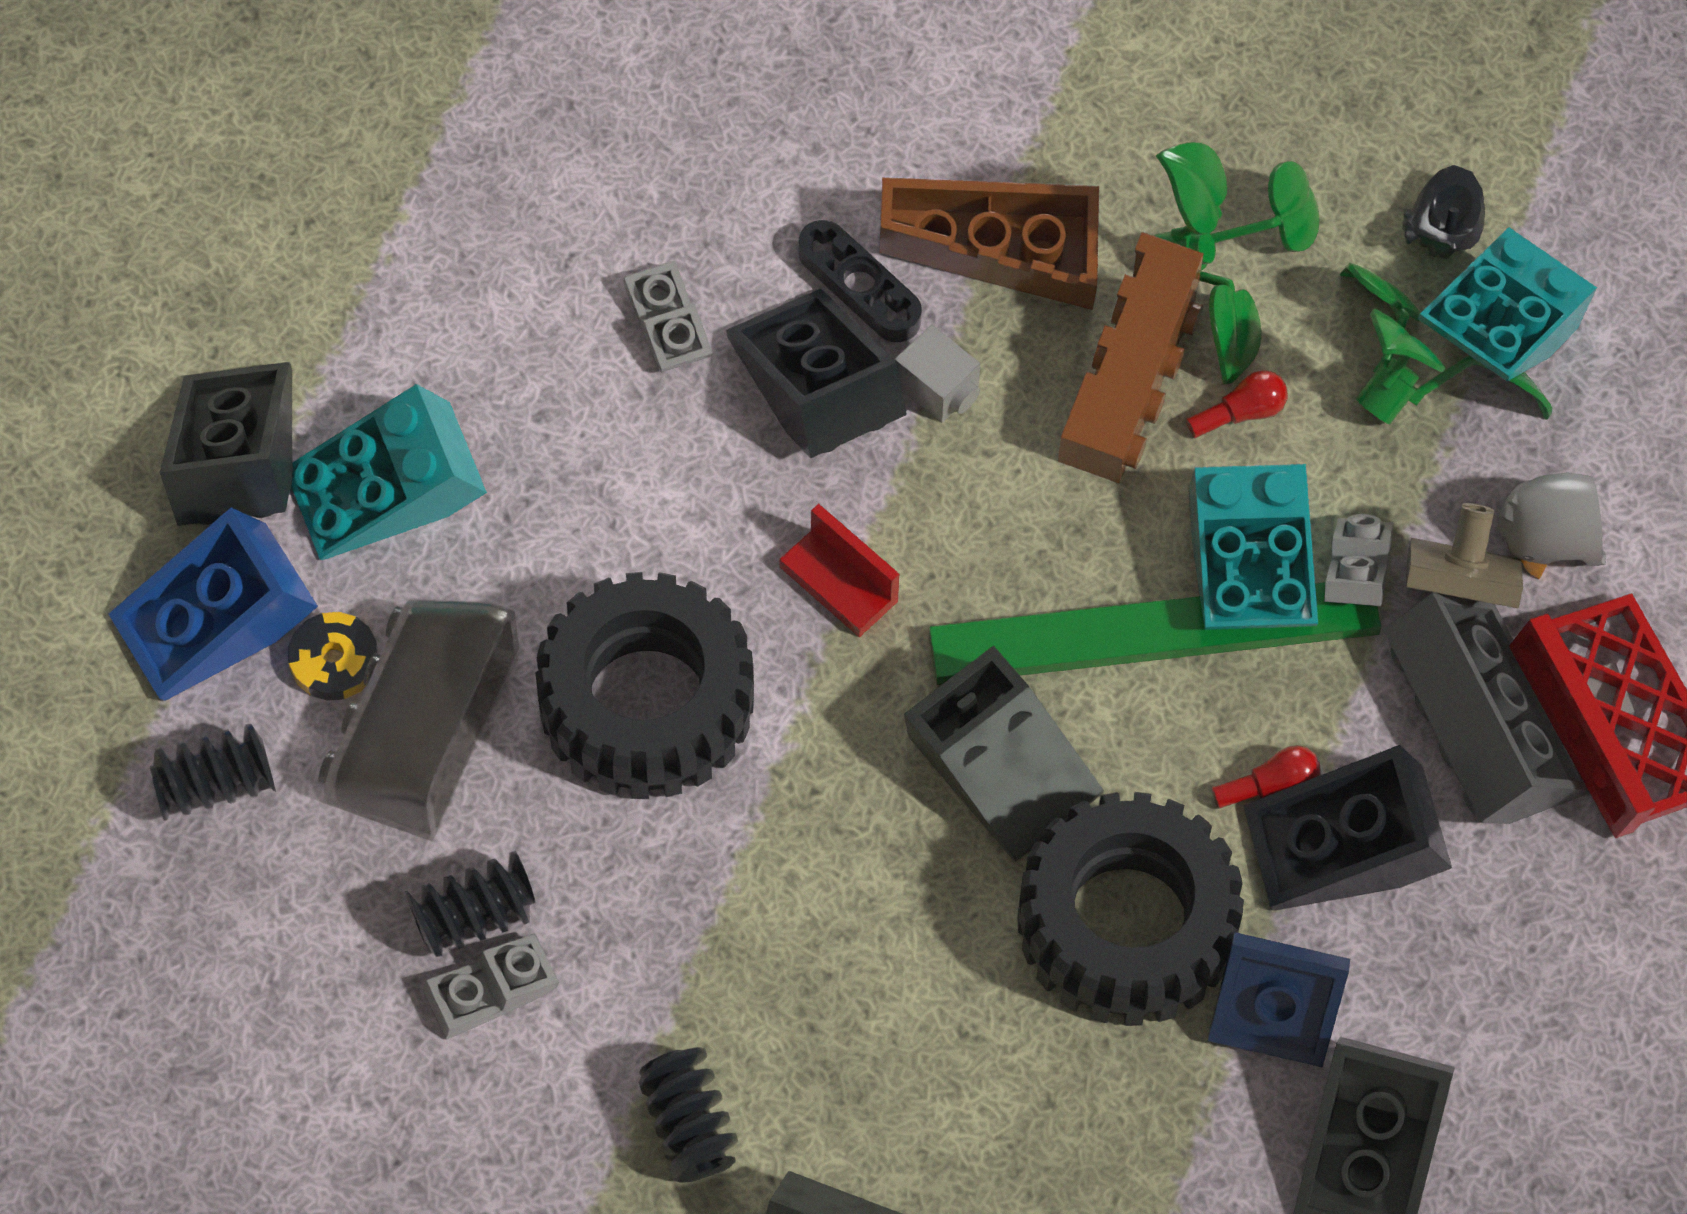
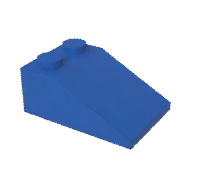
M230 508L109 613V616L159 699L166 701L276 643L314 611L318 605L267 524Z

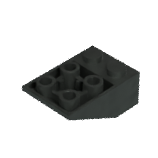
M994 645L904 713L909 739L1014 862L1028 853L1035 842L1043 841L1044 829L1055 818H1062L1067 822L1070 807L1084 800L1091 804L1104 793L1101 785L1032 689Z

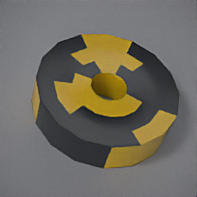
M342 612L321 613L306 620L293 633L288 646L290 672L297 685L310 696L326 701L349 698L360 693L374 678L379 665L377 641L369 626L356 616ZM331 650H338L343 653L342 658L336 662H328L323 659L324 655Z

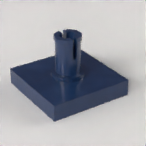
M1234 932L1209 1028L1208 1041L1323 1068L1349 974L1350 959Z

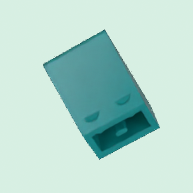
M1508 227L1420 313L1418 320L1498 376L1509 381L1549 359L1580 326L1597 287Z
M418 384L410 387L292 462L291 487L320 560H325L447 518L487 493L451 403Z
M1306 464L1195 467L1188 492L1192 545L1204 629L1317 626L1318 615Z

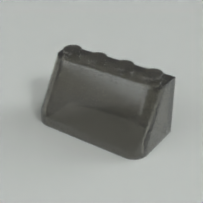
M410 598L404 607L397 605L393 609L386 628V637L389 639L382 654L374 653L367 665L363 681L366 689L360 702H351L345 712L341 726V733L344 734L337 751L330 750L322 762L318 781L325 784L324 794L327 805L433 842L519 649L515 611L493 602Z

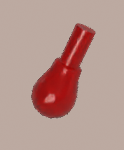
M1265 370L1253 372L1244 378L1233 391L1223 396L1222 402L1186 418L1187 427L1193 437L1198 438L1229 422L1238 424L1248 420L1274 417L1284 409L1287 402V386L1281 376L1275 372Z
M1299 745L1288 746L1277 752L1264 764L1252 769V774L1212 787V794L1218 809L1258 795L1264 798L1320 776V761L1316 754L1307 747Z

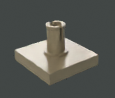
M1463 503L1453 546L1411 538L1407 555L1406 587L1519 609L1523 591L1521 559L1486 552L1494 510L1484 505Z

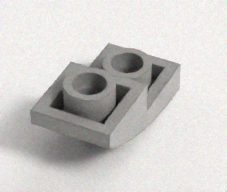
M676 261L624 277L623 284L661 373L713 355L695 304L691 305Z
M1356 514L1349 516L1347 519L1338 518L1332 541V559L1326 578L1325 602L1381 606L1389 566L1394 522H1381L1378 517L1368 514Z
M534 933L482 951L479 962L427 979L423 992L445 1038L449 1039L533 1002L557 988L559 981Z

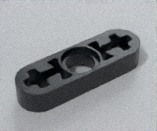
M817 220L809 223L802 229L799 235V259L803 266L881 338L890 342H904L913 338L918 333L921 326L922 307L917 296L843 228L832 221ZM817 240L823 245L831 241L833 256L824 249L816 253L813 252V242ZM835 258L840 262L836 270ZM864 272L873 277L875 284L867 291L857 292L848 288L844 281L852 273ZM884 291H885V304L882 303V302L879 300V299L881 298V296H882V294H883ZM886 305L896 313L901 312L903 309L907 310L906 321L903 322L899 318H895L891 322L888 321Z

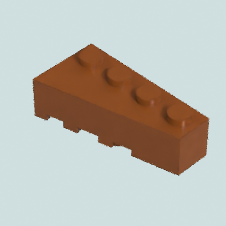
M882 177L879 253L1093 310L1098 277L1099 186Z
M1141 232L1135 248L1136 257L1133 277L1125 274L1117 293L1118 299L1111 319V324L1115 325V328L1104 326L1092 362V368L1096 369L1095 374L1091 372H1086L1062 432L1058 462L1116 483H1120L1127 466L1134 469L1137 468L1147 438L1140 436L1146 421L1153 424L1156 423L1166 393L1159 391L1164 377L1173 380L1176 377L1185 351L1184 348L1178 347L1183 333L1194 334L1203 310V305L1195 301L1204 253Z

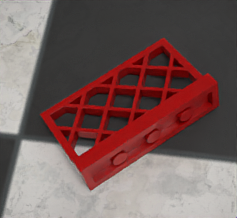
M1633 594L1612 599L1551 619L1549 614L1529 619L1509 647L1615 839L1633 833L1642 823L1687 808V775H1685L1687 767V729L1683 738L1657 726L1661 711L1665 709L1680 716L1687 728V689ZM1622 614L1633 632L1631 642L1604 631L1607 618ZM1570 631L1590 640L1585 657L1569 651L1560 633ZM1599 645L1626 656L1621 674L1594 662ZM1635 661L1654 669L1660 680L1657 690L1630 678ZM1589 676L1617 687L1612 705L1594 697L1587 684ZM1626 691L1653 704L1648 722L1621 710ZM1616 724L1643 736L1639 753L1622 747L1614 732ZM1653 740L1680 752L1675 770L1648 758ZM1643 772L1671 784L1667 798L1657 802L1652 801L1641 781Z

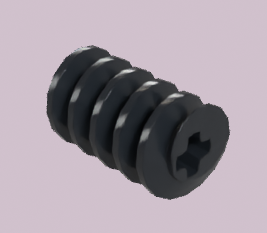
M251 723L244 726L243 742L241 743L237 742L229 729L223 730L221 746L218 749L214 747L206 735L200 736L198 754L193 755L184 741H180L177 743L176 759L172 761L162 747L155 748L153 766H150V772L164 821L169 818L171 802H175L183 815L191 814L193 796H197L207 810L212 809L216 790H220L228 803H235L239 784L243 785L250 797H258L260 779L262 778L276 792L263 739Z
M516 851L509 853L508 871L495 858L487 861V879H484L474 867L465 869V887H462L452 875L443 877V895H440L430 883L422 885L420 904L408 891H405L421 938L436 957L443 955V938L446 936L458 949L464 948L465 929L470 928L480 941L485 940L486 921L492 920L502 933L508 931V913L514 912L524 925L530 923V905L536 904L529 878Z
M701 1047L665 1053L647 1062L639 1071L641 1078L638 1083L641 1092L649 1097L646 1103L647 1109L651 1116L657 1118L654 1123L656 1134L664 1139L661 1146L664 1156L672 1161L669 1170L672 1179L679 1183L694 1182L723 1172L736 1162L735 1157L726 1156L725 1151L738 1143L736 1133L718 1134L717 1130L731 1121L729 1113L725 1111L710 1113L709 1110L723 1100L722 1094L719 1090L702 1091L704 1086L715 1079L712 1069L707 1068L694 1069L696 1065L702 1063L707 1058L705 1048Z

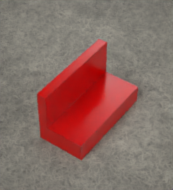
M818 503L811 510V531L779 559V567L860 638L898 602L900 574Z

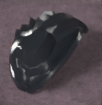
M1452 165L1439 170L1427 182L1413 208L1404 209L1402 229L1405 231L1404 236L1407 245L1419 239L1420 247H1428L1430 256L1447 260L1454 252L1471 249L1479 242L1484 229L1485 204L1483 189L1473 172Z

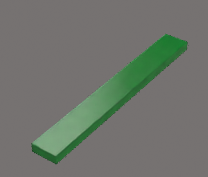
M1326 582L1315 583L1318 615L1317 626L1205 630L1200 596L930 626L929 640L936 685H942L993 645L1015 671L1022 676L1375 636L1380 634L1382 626L1377 606L1325 602Z

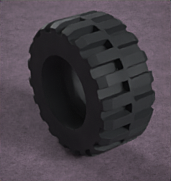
M642 572L625 573V582L613 584L611 578H606L594 583V594L587 597L583 592L577 593L566 602L568 616L566 617L561 613L555 614L547 626L548 639L540 642L536 657L538 671L535 673L540 719L544 734L550 736L551 749L560 761L566 762L570 759L571 773L583 782H589L592 776L598 778L599 790L617 795L619 787L631 789L632 799H649V790L664 789L665 797L682 794V783L692 780L694 785L699 787L712 779V765L715 763L720 768H725L735 757V743L744 742L750 728V714L753 713L754 665L752 651L747 649V634L741 622L731 621V609L720 598L714 597L710 602L707 601L705 587L693 581H688L686 587L677 585L676 575L659 572L657 580L643 579ZM640 651L661 652L678 658L695 672L700 683L695 695L679 710L667 716L649 720L626 718L608 710L593 696L592 684L598 674L608 664L624 655Z
M1118 792L1100 795L1099 806L1091 808L1089 802L1084 800L1070 807L1067 822L1062 818H1055L1044 829L1043 841L1034 843L1027 857L1026 871L1022 875L1017 922L1018 933L1023 935L1022 951L1027 964L1033 965L1037 963L1036 979L1046 991H1051L1056 986L1062 990L1061 1004L1075 1012L1080 1004L1083 1003L1093 1008L1092 1020L1107 1024L1109 1013L1125 1015V1026L1142 1025L1144 1015L1155 1012L1157 1021L1162 1022L1176 1017L1177 1008L1180 1003L1183 1002L1186 1008L1191 1009L1204 999L1207 986L1216 987L1223 977L1234 932H1239L1243 916L1244 899L1240 897L1243 882L1239 867L1235 865L1229 866L1232 851L1224 838L1218 837L1212 841L1210 839L1212 825L1201 815H1195L1190 820L1183 815L1185 805L1171 799L1167 800L1165 806L1151 803L1152 794L1135 792L1133 801H1120ZM1119 869L1138 870L1153 875L1173 890L1184 908V922L1178 932L1158 944L1147 947L1119 946L1100 938L1084 924L1075 908L1077 892L1087 881L1104 872Z

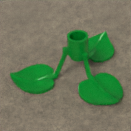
M1189 142L1174 145L1156 155V158L1169 177L1175 201L1186 226L1174 228L1169 232L1157 233L1154 236L1204 253L1201 270L1205 269L1207 264L1214 261L1216 255L1215 243L1269 230L1279 226L1282 244L1287 251H1304L1314 243L1319 230V209L1315 195L1310 188L1307 174L1298 163L1293 161L1279 163L1270 173L1268 198L1272 211L1275 214L1274 217L1210 234L1216 228L1218 220L1222 216L1219 205L1223 203L1227 195L1226 175L1217 153L1208 145ZM1201 271L1199 281L1216 285L1210 293L1209 318L1222 376V385L1231 384L1250 366L1258 354L1262 339L1259 313L1252 296L1247 290L1235 291V286L1231 279Z
M1350 262L1341 271L1340 276L1356 278L1369 291L1387 302L1397 319L1396 322L1376 309H1373L1370 313L1383 355L1380 362L1373 369L1374 375L1355 398L1365 409L1381 421L1390 425L1408 401L1417 406L1425 395L1472 365L1487 368L1470 355H1467L1446 369L1439 358L1423 342L1409 335L1405 330L1410 317L1420 322L1418 317L1421 312L1402 291L1366 268ZM1394 354L1400 355L1398 359L1393 358ZM1410 358H1413L1441 373L1416 388L1414 385L1418 381L1419 376L1407 367L1406 364ZM1525 372L1509 380L1532 394L1541 409L1543 417L1546 420L1552 414L1550 402Z

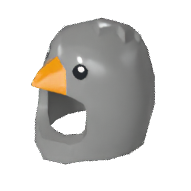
M1569 472L1543 475L1519 484L1505 499L1499 512L1497 529L1500 535L1504 536L1510 554L1521 559L1527 572L1535 578L1540 579L1547 565L1558 560H1581L1587 566L1606 565V553L1603 550L1601 512L1593 476Z

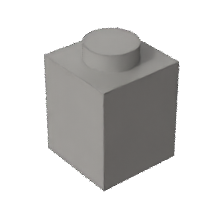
M932 324L895 358L902 391L941 423L954 411L962 414L968 410L980 393V363Z

